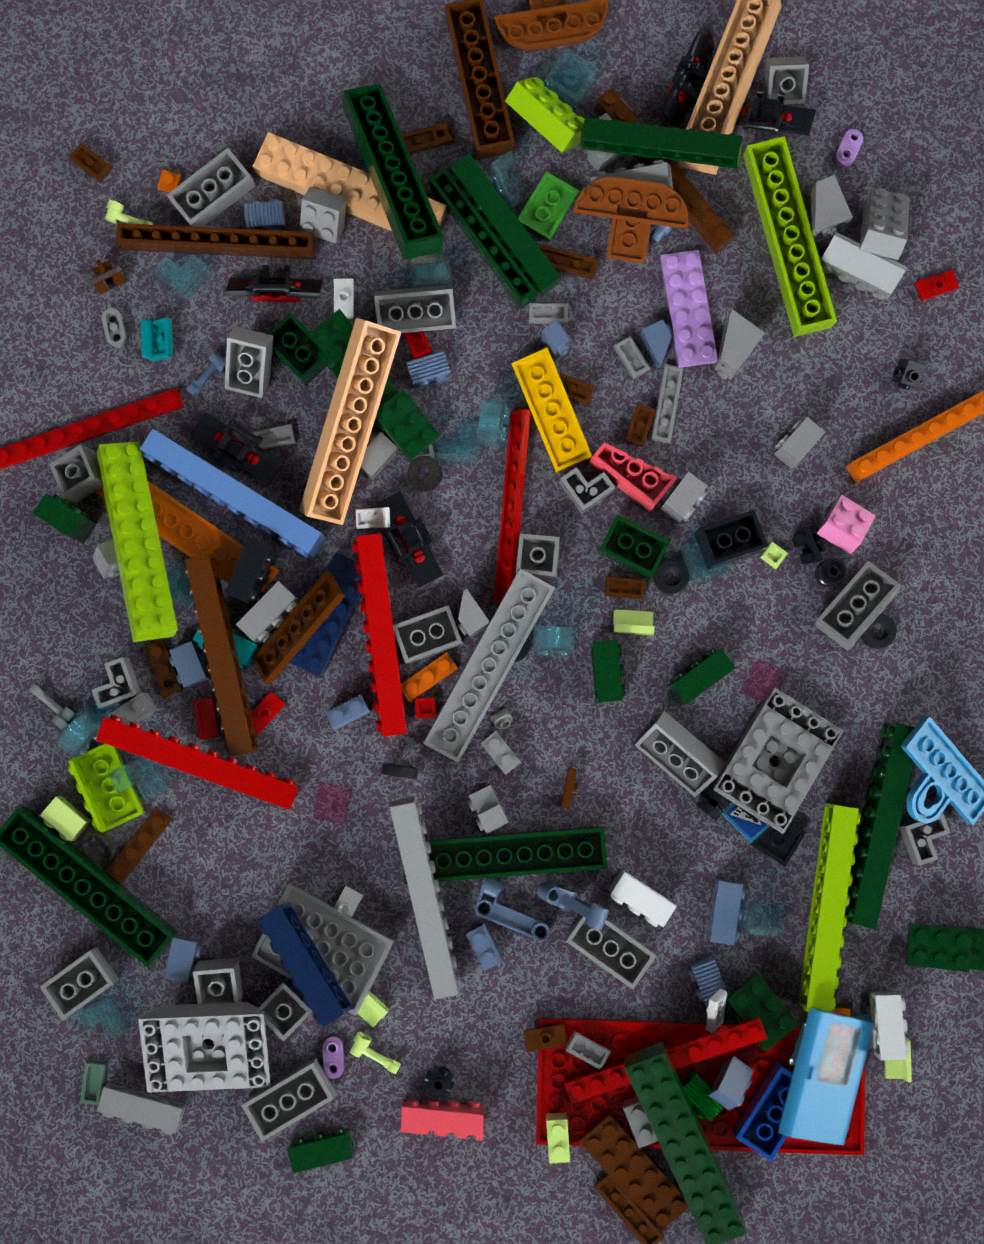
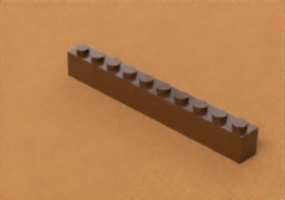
M610 88L597 98L595 109L601 116L607 112L612 119L619 120L620 122H637L642 124L613 88ZM634 156L640 164H645V166L653 165L654 161L664 160ZM664 160V162L671 165L673 189L682 197L687 206L690 224L712 251L717 254L731 243L734 234L672 160Z
M117 223L116 243L122 250L315 259L316 240L313 232Z
M215 554L186 559L184 569L190 579L189 591L195 601L193 608L199 619V633L203 636L204 643L202 647L208 658L207 669L213 680L211 683L212 691L216 693L217 697L216 709L222 719L220 726L222 732H225V748L229 751L230 757L252 753L258 749V744Z

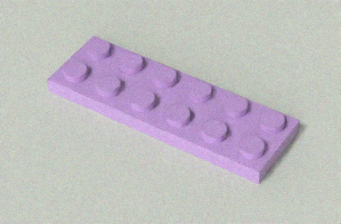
M699 250L660 255L678 368L717 363L718 358Z

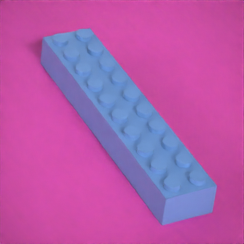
M151 430L140 447V450L145 453L143 456L156 466L160 465L161 468L174 477L178 474L177 477L191 487L194 484V488L208 497L211 494V499L223 507L227 504V508L237 516L245 515L244 519L255 527L261 525L260 529L271 537L279 536L277 539L289 548L292 545L295 546L294 550L305 558H308V556L314 558L324 543L326 537L321 532L156 430Z

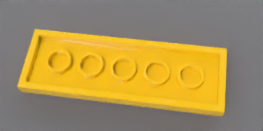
M542 349L511 363L555 471H562L592 458V453L549 349Z

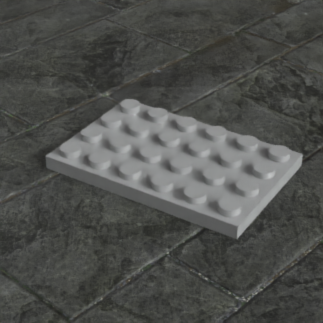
M288 883L278 905L291 904L352 1004L353 1009L348 1012L356 1016L395 941L299 887ZM262 934L251 957L291 979L292 975L289 970L286 971L281 964L282 959L278 952H274L271 948L269 937Z

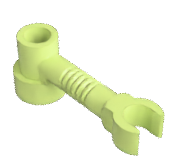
M113 200L108 201V211L105 220L114 224L119 220L128 224L153 225L149 221L123 214L124 205Z
M357 1032L350 1053L358 1058L364 1054L383 1065L391 1073L396 1074L401 1064L368 1048L372 1039L362 1032Z

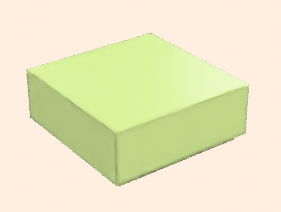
M772 541L760 558L777 569L788 552Z

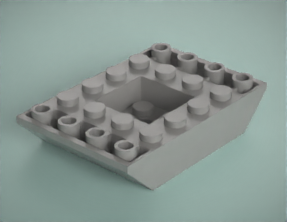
M773 688L758 708L726 761L725 766L718 775L713 790L784 834L844 730L777 688ZM771 756H776L779 759L777 767L770 765L769 759Z
M248 1002L164 1005L139 1017L147 1092L271 1087L264 1011ZM211 1039L214 1044L207 1045L204 1040Z

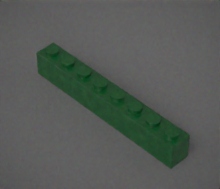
M585 117L580 137L581 148L584 150L736 169L738 168L742 149V136L736 134L727 135L719 134L715 131L703 132L696 129L686 130L674 126L661 127L656 124L644 125L637 122H620L615 119L603 120L597 117Z
M468 153L450 166L452 178L462 188L463 193L485 219L486 224L493 230L501 244L505 246L509 255L516 261L524 275L528 277L535 290L543 296L561 283L559 273L472 156Z
M446 168L429 178L432 191L440 202L447 206L449 214L520 310L535 300L537 293L535 288Z

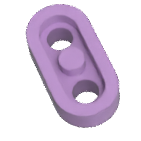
M850 129L845 133L835 155V161L839 166L848 167L854 162L863 142V135L859 130ZM851 136L856 137L857 140H852ZM847 153L849 157H845L843 154Z
M330 1036L324 1041L322 1046L323 1070L327 1077L336 1079L344 1071L343 1042L339 1037ZM329 1045H335L336 1050L331 1051L329 1049ZM335 1065L337 1071H331L330 1066Z

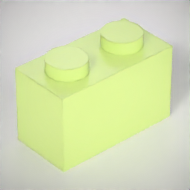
M56 796L40 815L44 819L43 822L48 827L57 829L59 836L66 841L76 840L91 823L90 819L62 796Z
M546 1114L549 1163L570 1162L567 1114Z

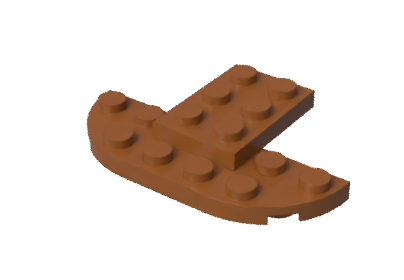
M529 0L530 10L494 16V22L501 37L510 45L522 50L535 51L574 45L591 39L600 31L607 17L608 0H591L569 4L568 0Z
M605 177L594 181L581 192L573 210V213L612 218L606 258L642 264L646 263L652 224L689 229L690 225L687 206L674 189L661 183L620 177Z

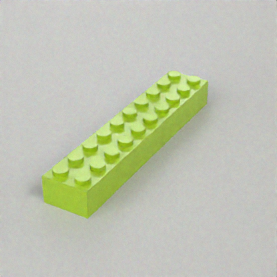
M783 136L747 145L743 157L793 336L798 337L830 329L837 322L786 138Z
M140 441L100 444L96 454L133 642L174 637L178 630L142 450H140Z
M825 803L798 1005L806 1012H809L810 1008L832 1012L835 1009L836 999L834 997V990L838 988L839 983L836 975L837 968L839 969L841 966L839 952L840 948L844 945L842 930L847 923L845 908L848 907L850 896L847 893L848 886L852 884L850 870L855 862L853 848L858 841L856 825H859L861 818L858 808Z

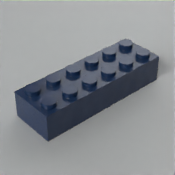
M335 552L327 571L333 575L345 597L290 662L321 678L362 597V593H358L357 581H360L359 573L355 572L354 560Z
M290 903L278 905L258 919L260 930L269 937L271 948L274 952H278L282 959L281 964L286 971L289 970L292 975V983L297 989L301 990L303 994L302 999L313 1010V1017L317 1024L322 1025L324 1028L353 1009L352 1004Z

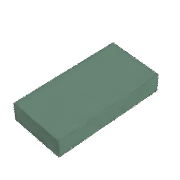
M85 1061L80 1103L99 1105L104 1087L107 1063Z

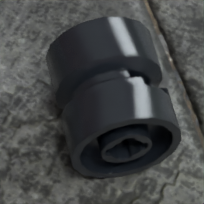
M830 558L820 563L815 569L816 581L824 587L840 583L846 576L845 564L836 558Z
M712 783L706 790L707 795L702 796L696 803V806L717 821L723 813L722 808L728 807L731 801L714 791L715 783ZM711 799L718 803L716 807L709 803Z

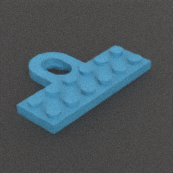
M924 715L901 745V748L923 772L908 794L907 810L914 820L930 823L935 821L950 803L968 824L974 825L984 812V780L931 717ZM934 785L937 790L936 798L928 808H925L924 800L927 791Z

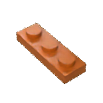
M446 652L401 684V691L410 703L456 671L458 667Z

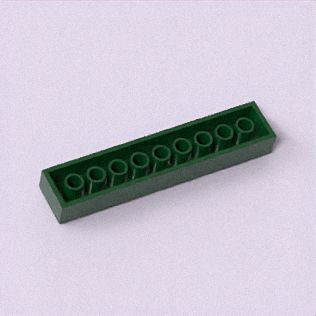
M381 84L343 90V110L403 259L406 260L442 252L443 233Z
M897 722L886 723L880 731L882 742L881 746L878 745L876 749L877 765H874L872 768L871 776L874 778L872 785L870 784L867 789L869 800L868 804H865L863 808L864 823L860 824L858 830L860 841L854 848L856 859L854 865L851 866L852 884L848 886L847 893L850 896L848 907L845 908L848 922L875 930L877 929L913 766V760L901 748V745L915 727Z
M26 806L17 807L0 828V847L147 968L156 962L172 942L173 937L179 933L177 929L69 841L62 839L56 830L48 827L40 817Z
M603 826L425 840L430 843L431 853L429 854V859L434 861L436 873H433L434 880H438V882L608 869ZM403 867L404 885H405V884H407V879H406V875H405V871H404V867Z
M663 1042L624 1056V1069L705 1243L721 1244L746 1235L743 1215Z

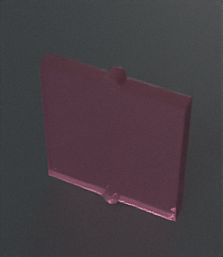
M757 660L741 691L754 697V700L763 702L773 688L778 690L781 688L787 676L775 670L774 666L770 667Z
M319 784L313 818L327 821V823L345 824L352 790L340 788L337 785Z

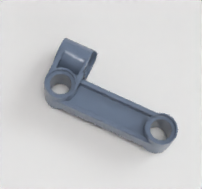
M485 878L475 906V912L479 917L512 929L537 941H545L549 937L550 931L546 922L497 903L504 884L491 878ZM481 903H487L490 906V910L483 913L479 910L478 906ZM536 927H545V934L537 935L535 933Z
M543 882L539 885L537 889L539 898L563 910L575 911L586 918L585 924L602 930L609 912L608 909L594 903L591 905L577 898L578 892L568 890L564 886H558L550 882Z

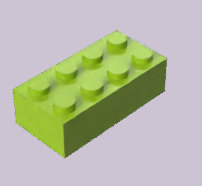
M532 77L516 82L505 102L561 153L578 147L581 143L580 137L584 118L577 116L572 111L570 105L558 99V95L554 91L548 90L541 79Z

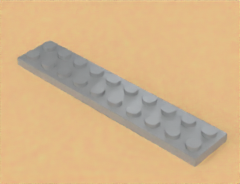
M519 568L425 738L424 745L456 762L460 761L555 587Z

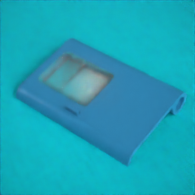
M810 1008L778 1133L792 1138L844 1145L875 1022L871 1021V1016L859 1013V1016L852 1017Z

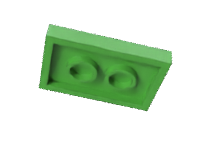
M546 172L520 213L518 220L526 229L550 242L579 195V190Z

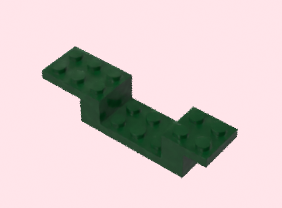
M340 309L308 333L309 337L321 350L317 355L337 380L353 330V325ZM387 378L374 426L379 432L384 430L408 461H411L440 435L404 389L398 392Z
M909 923L905 964L969 972L970 969L984 971V929L945 924L934 926Z

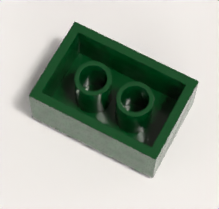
M289 313L267 334L273 336L272 353L306 387L327 366L317 355L321 350L309 337V331Z
M46 493L32 513L66 536L81 543H85L97 525L92 521L94 517L55 493L53 496Z
M616 515L598 554L651 579L671 541Z
M617 640L593 641L590 645L595 702L622 701V697L626 696L625 684H621V677L624 676L623 664H619V657L622 656L621 644H618Z
M713 648L701 656L703 658L701 662L698 660L694 661L686 667V673H678L670 679L671 684L668 687L682 705L691 702L736 668L722 649L715 650Z
M759 974L751 977L726 998V1006L740 1023L760 1017L767 1036L766 1040L757 1042L762 1051H768L799 1024Z

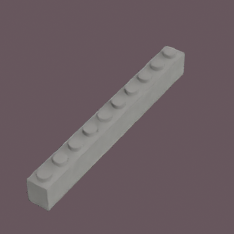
M415 796L391 801V815L434 1000L458 995L459 987L462 986L459 974L456 975L455 973L457 961L455 955H451L450 949H453L452 939L447 937L446 930H449L447 918L442 916L444 904L437 892H440L438 880H434L433 873H436L433 860L430 861L429 859L431 847L429 841H425L424 834H427L425 822H421L420 815H422L421 803L416 802Z

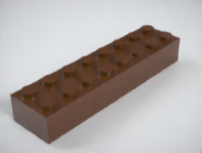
M463 0L445 4V17L476 158L481 160L515 153V141L483 0Z

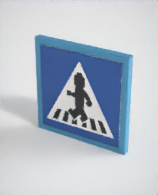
M734 803L722 813L750 843L770 827Z

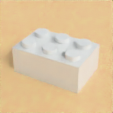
M620 869L608 888L613 900L621 905L625 902L628 904L627 907L630 911L638 916L642 913L645 915L646 921L655 927L658 924L664 927L677 907L672 901Z
M895 991L869 992L871 1021L875 1022L872 1032L874 1055L880 1060H907L906 1054H909V1043L905 1041L904 1032H907V1021L903 1019L902 1012L906 1010L904 998H901V995Z

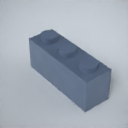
M716 879L707 936L710 942L734 946L735 941H738L739 929L737 928V923L742 917L740 902L745 897L743 884Z

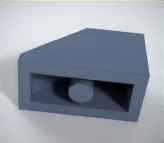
M664 320L643 328L640 333L657 369L663 363L672 337V330L669 324H665Z

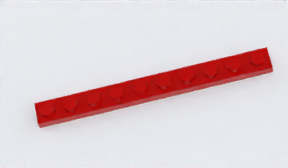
M175 388L0 448V470L184 408L179 389Z
M527 409L512 410L510 413L493 604L495 605L501 603L516 575L531 411Z
M760 1017L667 1047L666 1050L674 1068L678 1069L766 1040L767 1036ZM623 1062L566 1081L565 1087L572 1104L630 1085L631 1082L624 1069Z

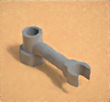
M33 684L29 691L53 709L56 715L51 721L64 730L69 725V720L76 713L67 706L63 709L40 687Z

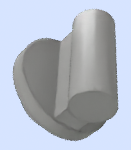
M507 707L489 716L497 729H506L513 721V717Z

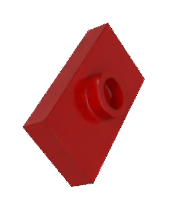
M953 270L915 282V287L921 301L959 289Z
M424 331L403 333L413 359L432 354Z
M272 691L251 712L254 730L258 734L266 728L286 705Z
M214 697L194 700L199 740L221 736Z

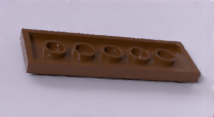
M324 571L253 656L252 659L264 683L270 685L279 676L286 665L291 662L292 658L303 648L308 639L345 597L330 572Z
M610 1112L579 1137V1143L660 1231L689 1208L682 1191L645 1150L638 1147L635 1139Z

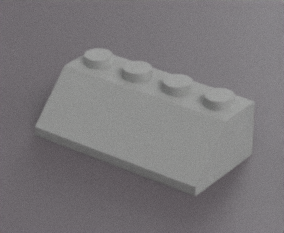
M837 232L828 243L820 258L823 272L833 273L838 276L839 280L855 284L857 289L861 291L867 290L880 300H887L907 269L906 266L888 257L860 250V243Z
M452 284L376 291L374 294L378 325L401 333L456 328Z
M665 711L635 743V746L694 797L718 777L726 764Z

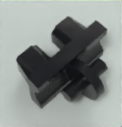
M809 527L803 529L792 538L796 548L805 545L808 552L799 555L803 565L816 564L823 560L820 553L826 551L823 543L828 540L825 538L821 539L816 533L812 535Z

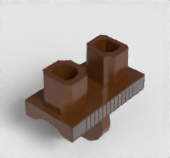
M100 259L96 261L98 267L92 269L95 275L100 272L103 274L89 280L90 285L95 286L101 295L110 291L105 280L112 277L117 287L127 282L122 265L107 271L106 269L112 266L111 262L108 261L103 264Z

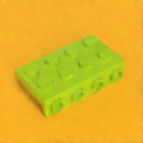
M103 744L75 758L68 759V770L72 776H75L77 781L76 788L85 799L84 806L93 817L92 824L95 830L103 833L145 814L116 747Z

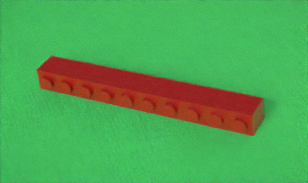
M381 533L354 537L355 541H352V550L357 555V561H354L355 572L359 573L360 581H357L358 593H362L363 600L360 601V610L365 615L362 627L363 632L367 633L368 641H365L366 653H370L368 670L373 676V681H370L371 692H375L376 699L373 701L374 712L378 714V720L375 721L376 730L383 737L407 733Z
M111 714L110 717L105 716L95 739L96 741L288 810L292 806L299 788L293 779L284 777V780L277 778V774L268 770L265 773L257 771L258 767L247 763L244 766L238 764L239 760L227 756V759L219 757L220 753L210 749L207 752L199 750L201 746L191 742L188 745L180 743V738L171 735L169 738L161 736L162 732L152 728L149 731L144 730L141 724L130 721V724L122 722L123 718Z

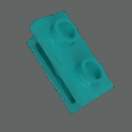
M169 318L155 321L141 319L142 357L152 361L173 358L172 320Z

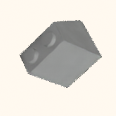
M835 175L819 178L808 196L807 216L815 242L831 237L836 232H844L853 218Z
M734 310L731 311L724 324L717 357L718 361L715 369L718 371L717 374L721 378H728L730 380L765 334V332Z

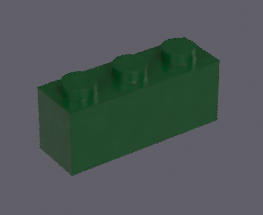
M344 1127L333 1129L330 1134L324 1135V1132L313 1134L312 1138L305 1140L304 1137L293 1139L287 1148L293 1173L353 1159L355 1155L350 1129L344 1130Z

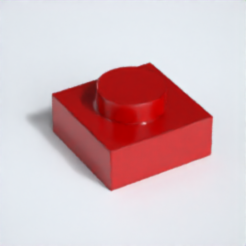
M435 697L415 699L416 719L436 717Z

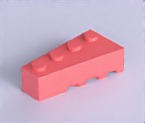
M607 443L601 445L589 462V465L600 474L605 472L615 486L649 513L678 478L673 474L669 475L663 472L662 469L656 466L652 467L644 463L639 458L635 459L627 455L626 452Z
M407 1099V1102L402 1104L401 1132L427 1135L430 1131H434L435 1135L442 1137L454 1133L457 1138L466 1139L467 1136L473 1135L476 1136V1140L483 1141L484 1104H480L479 1101H468V1104H460L458 1100L439 1103V1100L429 1099L425 1103L419 1102L418 1099Z

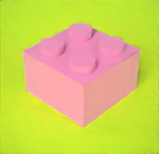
M841 495L831 506L816 534L851 555L862 543L876 515Z

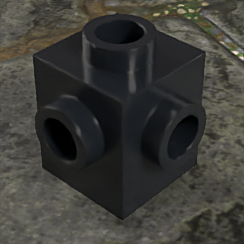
M900 358L898 366L893 371L892 381L899 383L898 387L909 390L910 387L918 388L923 381L926 365Z
M434 1065L432 1071L428 1070L424 1082H426L425 1090L428 1091L427 1093L430 1096L444 1098L446 1093L450 1094L454 1082L452 1081L453 1074L450 1073L451 1071L448 1068ZM440 1081L442 1086L435 1084V1082Z

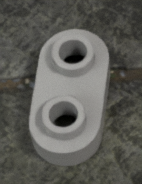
M106 309L102 314L106 340L111 346L120 348L127 342L123 316L117 309ZM112 317H116L115 322H110ZM120 335V340L115 341V336Z

